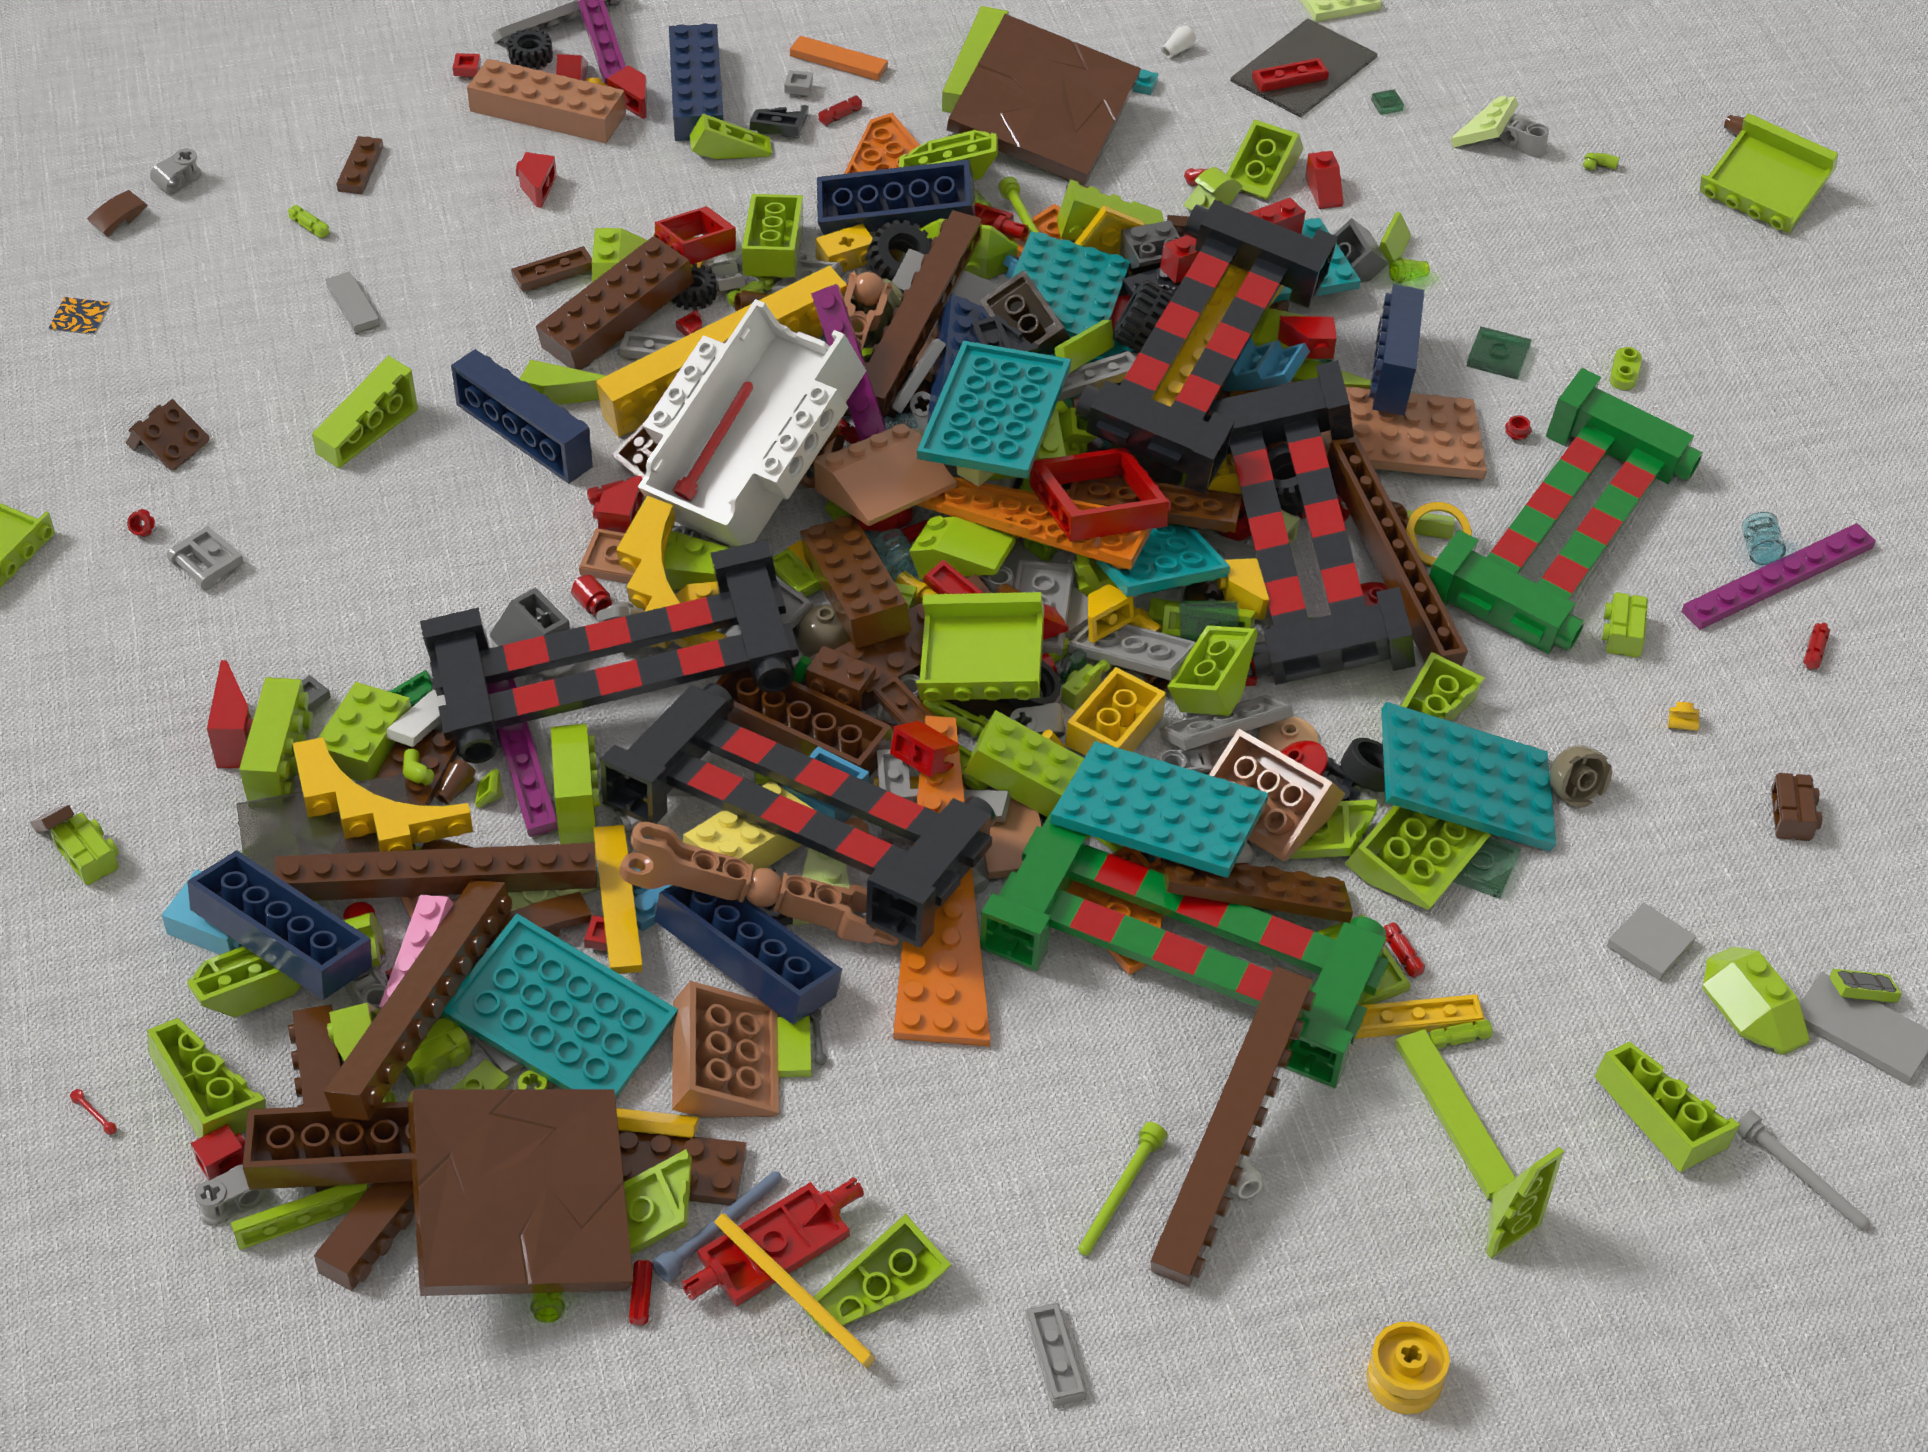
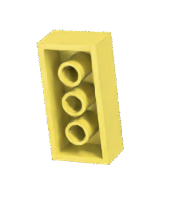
M772 780L762 786L813 809ZM722 810L683 834L684 843L739 858L747 864L752 863L754 864L753 870L769 867L802 845L726 810Z

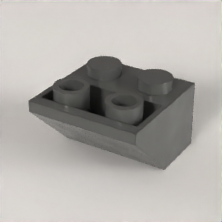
M1171 220L1121 230L1120 255L1130 261L1128 270L1161 264L1164 243L1180 237Z
M535 587L511 600L492 629L490 638L498 646L569 630L570 624L569 620Z

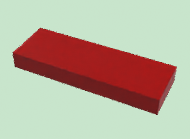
M1320 58L1252 71V79L1260 92L1326 80L1329 76V71Z

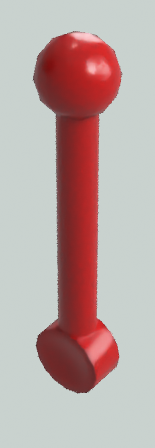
M76 1089L71 1092L70 1098L75 1104L80 1103L104 1127L103 1129L106 1134L112 1135L116 1132V1124L108 1122L87 1102L82 1090Z

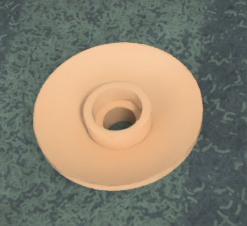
M1293 716L1262 726L1259 731L1258 740L1280 752L1288 745L1298 741L1309 740L1318 743V735L1311 724Z

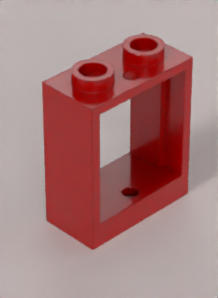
M707 206L655 222V233L653 236L687 258L690 265L736 251V227ZM701 234L703 235V236H700V237H697V238H694V239H690V240H687V241H683V240H685V239H688V238H691V237H694V236H697V235H701Z

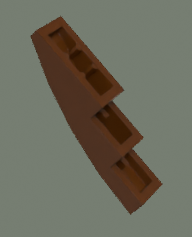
M581 892L534 903L511 911L486 948H490L516 913L556 937H559L561 928L590 923L592 913Z

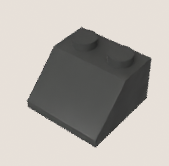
M1353 218L1334 234L1338 236L1337 245L1361 282L1372 280L1389 264L1370 231Z

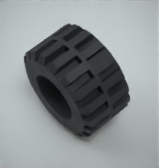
M894 220L892 224L888 222L883 225L882 229H878L865 255V260L867 261L866 269L871 270V272L879 275L882 279L892 281L901 263L891 256L889 250L896 249L907 253L908 249H912L924 255L929 254L932 238L928 239V232L925 229L923 231L919 230L920 226L916 223L912 226L909 225L910 221L906 220L902 224L899 220Z
M1149 280L1141 283L1122 312L1114 329L1113 339L1139 354L1172 299L1173 294Z
M1281 443L1276 448L1271 447L1268 449L1267 455L1281 510L1293 516H1297V513L1300 512L1304 514L1305 511L1288 444Z

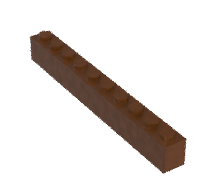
M952 210L949 218L943 220L939 236L933 238L929 254L923 256L919 272L916 271L914 273L909 290L905 289L902 295L901 305L899 308L895 307L890 325L884 327L880 343L874 345L870 361L865 362L882 417L884 418L982 238V218Z
M1358 437L1332 441L1327 454L1332 479L1387 589L1400 587L1413 640L1424 662L1427 661L1429 655L1433 652L1462 666L1468 650Z
M595 842L275 856L274 875L313 901L412 897L420 895L462 894L471 880L505 882L507 892L597 888V859Z
M471 880L324 1090L333 1117L369 1121L377 1108L381 1106L385 1096L397 1082L398 1077L408 1062L411 1061L414 1053L427 1037L434 1023L441 1016L451 998L456 994L457 989L470 973L479 956L483 954L484 949L497 933L506 916L511 912L512 899L508 895L505 882Z
M1275 966L1151 1258V1272L1190 1287L1193 1277L1199 1279L1206 1262V1259L1202 1258L1206 1246L1212 1248L1219 1229L1215 1227L1218 1217H1225L1231 1198L1227 1196L1231 1186L1237 1187L1241 1180L1244 1168L1240 1167L1243 1157H1250L1256 1138L1252 1136L1256 1126L1262 1128L1268 1114V1108H1265L1268 1097L1274 1098L1278 1091L1281 1080L1277 1076L1281 1068L1286 1069L1288 1067L1293 1052L1289 1049L1292 1040H1299L1305 1023L1301 1021L1305 1010L1310 1012L1316 998V993L1312 992L1313 979Z

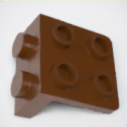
M171 399L164 406L161 404L156 406L149 413V417L145 421H137L128 430L131 434L126 444L133 451L141 444H144L169 470H175L204 447L210 438L176 401Z
M822 646L806 669V686L862 712V694L875 677L876 666Z

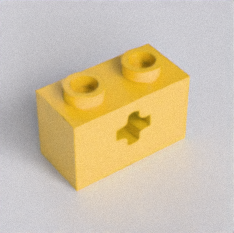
M863 224L815 238L816 259L818 261L838 262L841 264L842 272L864 266L867 263L865 255L873 238Z

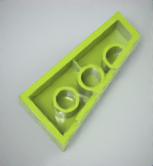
M1071 179L1057 216L1060 239L1076 241L1103 205L1143 221L1144 225L1164 222L1161 210L1135 201L1131 203L1123 201L1121 196L1115 194L1108 196L1100 193L1099 189L1089 186L1085 188L1079 186V182Z
M388 355L312 433L315 453L332 465L340 468L416 412L418 406L412 369Z
M179 1018L147 1029L149 1055L198 1139L228 1124L234 1135L246 1132L248 1110L266 1109L265 1098L259 1092L254 1093L247 1086V1081L239 1074L235 1075L225 1066V1061L218 1054L214 1055L206 1048L205 1042Z
M1630 1041L1606 1052L1594 1077L1679 1172L1726 1150L1730 1146L1741 1124L1731 1117L1728 1120L1715 1111L1717 1106L1707 1099L1701 1101L1688 1091L1689 1085L1681 1079L1676 1080L1669 1077L1663 1072L1664 1067Z

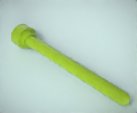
M1014 177L1003 178L998 184L1002 197L1011 201L1021 222L1028 225V235L1031 231L1039 232L1019 196L1020 186Z
M1146 1122L1139 1132V1147L1080 1243L1078 1251L1081 1255L1088 1256L1092 1252L1151 1152L1161 1149L1168 1138L1167 1131L1159 1124Z

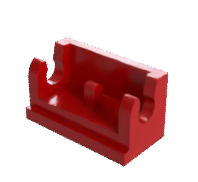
M921 721L894 726L890 750L891 755L930 778L935 777L937 773L948 771L954 766L949 761L944 763V759L947 755L958 752L959 743Z

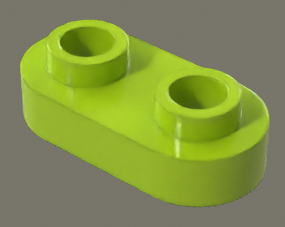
M1624 347L1616 351L1609 379L1610 384L1614 388L1626 391L1636 386L1642 361V355L1639 351L1632 347Z

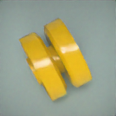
M1413 1321L1397 1322L1385 1327L1375 1338L1366 1373L1368 1389L1375 1400L1386 1409L1400 1414H1418L1430 1409L1440 1398L1448 1371L1450 1357L1447 1345L1438 1333L1420 1323Z

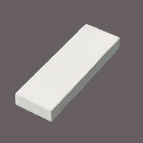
M435 690L429 692L387 728V738L414 747L441 723L438 706L446 705L444 695L437 696Z

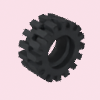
M527 28L524 29V32H521V30L516 31L517 35L513 33L511 38H508L507 44L511 64L540 70V66L545 68L547 63L552 62V41L549 34H544L543 30L537 32L535 28L532 31H529Z
M692 264L691 271L694 283L689 287H696H687L673 298L671 302L673 304L676 303L678 308L684 306V310H689V307H693V311L698 310L697 307L699 306L701 309H705L706 304L709 306L713 304V300H716L717 289L715 273H712L710 268L706 270L704 265L698 268L697 264Z

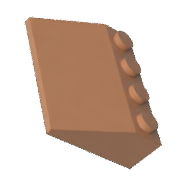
M903 423L814 461L815 490L868 526L957 487V481L944 464L917 459V449L922 436Z
M1239 728L1209 774L1213 777L1222 778L1268 793L1267 804L1248 841L1283 862L1291 857L1330 819L1345 795L1333 782Z
M690 980L673 1001V1006L678 1011L673 1019L672 1110L698 1117L777 1116L779 1114L778 1013L761 1000Z

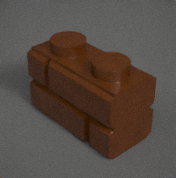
M1791 773L1776 774L1771 787V798L1777 839L1791 840L1795 838V840L1810 841L1813 839L1816 829H1821L1822 812L1816 810L1820 793L1819 788H1814L1811 775L1797 774L1793 776Z

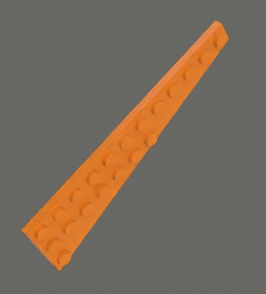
M953 477L957 481V487L917 504L920 507L1112 564L1116 569H1132L1153 530L1148 529L1070 542L1035 492L983 483L978 487L966 479ZM1072 500L1079 511L1106 507Z
M925 716L926 725L958 743L956 718ZM959 750L952 755H947L944 759V763L949 761L954 764L950 770L937 773L935 777L931 778L920 772L917 804L941 813L953 798L962 802L965 801ZM972 868L961 879V884L943 906H939L935 911L934 933L923 947L918 948L905 941L902 942L893 1039L990 1047L989 1022Z

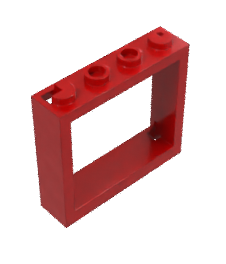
M1122 447L1035 460L1030 472L1031 489L1070 542L1167 527L1168 511L1171 510L1169 499L1163 495L1158 485L1152 481L1147 471L1140 466L1136 457H1133L1127 448ZM1121 475L1141 501L1079 511L1060 484Z

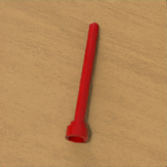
M746 381L743 383L687 477H683L682 480L676 482L672 491L680 498L692 502L698 492L696 490L698 479L753 390L751 382Z

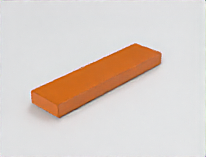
M799 36L790 48V56L876 81L880 79L888 68V60L804 36Z

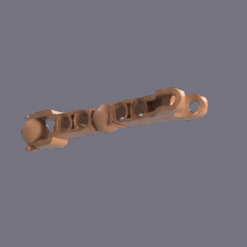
M853 271L849 275L844 302L853 329L856 331L855 335L862 353L870 330H876L879 327L887 298L892 291L891 282L885 284L882 278L873 272H864L857 275ZM852 295L858 303L864 306H873L878 303L877 309L875 311L869 310L867 315L863 311H855L856 307L851 303ZM835 438L816 456L814 461L832 452ZM804 474L799 483L807 488H815V478H809Z
M640 822L632 831L631 844L634 850L639 853H629L620 865V875L629 884L646 889H657L665 885H675L726 900L738 899V902H743L744 897H746L756 907L774 905V912L779 911L787 917L836 931L837 936L844 940L867 944L877 942L890 946L898 944V938L866 924V916L864 919L852 913V911L866 913L867 888L856 884L850 885L849 888L839 887L799 875L788 876L787 873H784L781 879L770 868L753 870L754 864L752 863L747 864L739 858L684 843L669 827L651 822ZM643 835L649 836L652 840L644 838ZM631 867H635L643 871H635L631 869Z

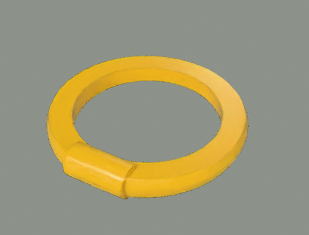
M1430 502L1417 508L1408 519L1406 532L1422 563L1432 566L1437 557L1427 555L1418 546L1414 527L1423 515L1433 511L1449 513L1458 520L1462 531L1472 536V529L1468 518L1460 509L1449 503Z

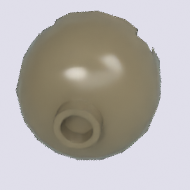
M829 604L817 605L802 618L797 627L798 648L803 655L808 657L818 653L822 646L834 650L851 641L834 609Z
M1584 745L1568 747L1555 758L1550 768L1549 777L1552 788L1557 795L1570 806L1580 808L1594 803L1589 799L1594 798L1597 794L1602 796L1611 782L1612 766L1607 762L1608 758L1598 750Z

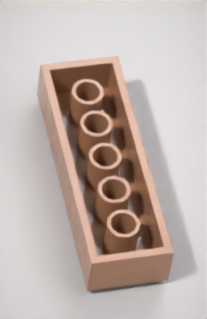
M487 59L467 86L471 112L606 144L626 115L624 90L498 60Z

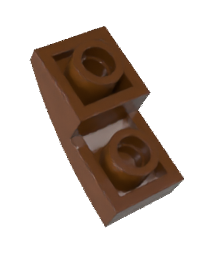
M127 190L102 204L86 219L108 237L124 220L130 224L148 205L133 192Z

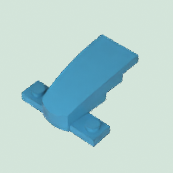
M1250 338L1221 390L1245 391L1287 384L1291 381L1310 350L1305 343L1283 349L1278 340L1255 346Z

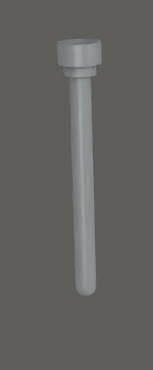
M1749 1110L1738 1121L1741 1125L1737 1130L1742 1137H1749L1751 1140L1756 1139L1859 1229L1864 1230L1869 1227L1870 1221L1864 1214L1764 1129L1765 1125L1762 1123V1118L1753 1110Z

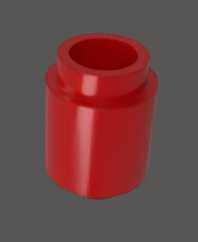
M584 575L574 581L571 594L588 613L597 616L598 611L612 605L610 593L594 576Z

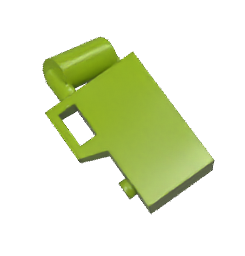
M1101 660L1094 666L1088 663L1079 672L1077 670L1073 671L1062 686L1061 702L1075 711L1101 684V675L1109 670V662Z

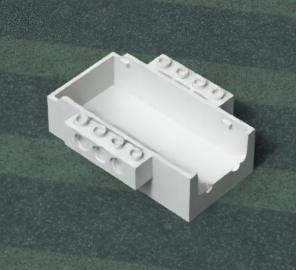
M755 299L725 344L703 335L643 424L644 429L658 445L647 460L646 474L638 486L645 497L650 496L672 504L676 523L731 547L754 543L782 499L788 500L848 409L846 401L866 372L865 367L845 334L834 330L831 335L835 341L829 346L825 341L799 331L795 333L776 320L766 303ZM746 381L751 382L753 390L698 479V486L696 488L698 492L692 502L680 498L672 491L676 482L682 480L683 477H687L743 383Z

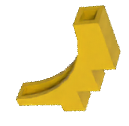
M647 496L616 549L619 565L629 572H634L626 586L629 601L635 607L645 609V611L680 603L667 582L665 575L664 558L667 542L676 522L674 507L672 504ZM714 630L672 641L685 648L727 638V636ZM671 641L651 645V647L658 646L667 649Z
M323 737L292 743L308 818L339 811L345 839L376 833L380 852L413 850V844L426 843L432 840L473 832L468 803L448 806H419L381 797L359 786L339 769L330 756Z

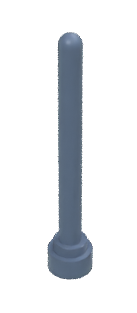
M777 1171L771 1172L722 1212V1214L725 1213L734 1221L782 1181V1175ZM718 1217L675 1252H662L652 1261L654 1271L663 1281L669 1283L681 1273L680 1269L683 1267V1262L721 1232L714 1223Z

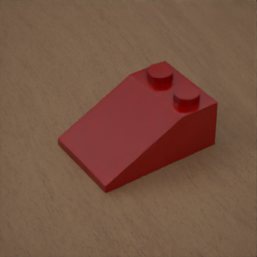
M221 660L207 732L216 767L240 768L254 718L250 716L247 702L227 660Z

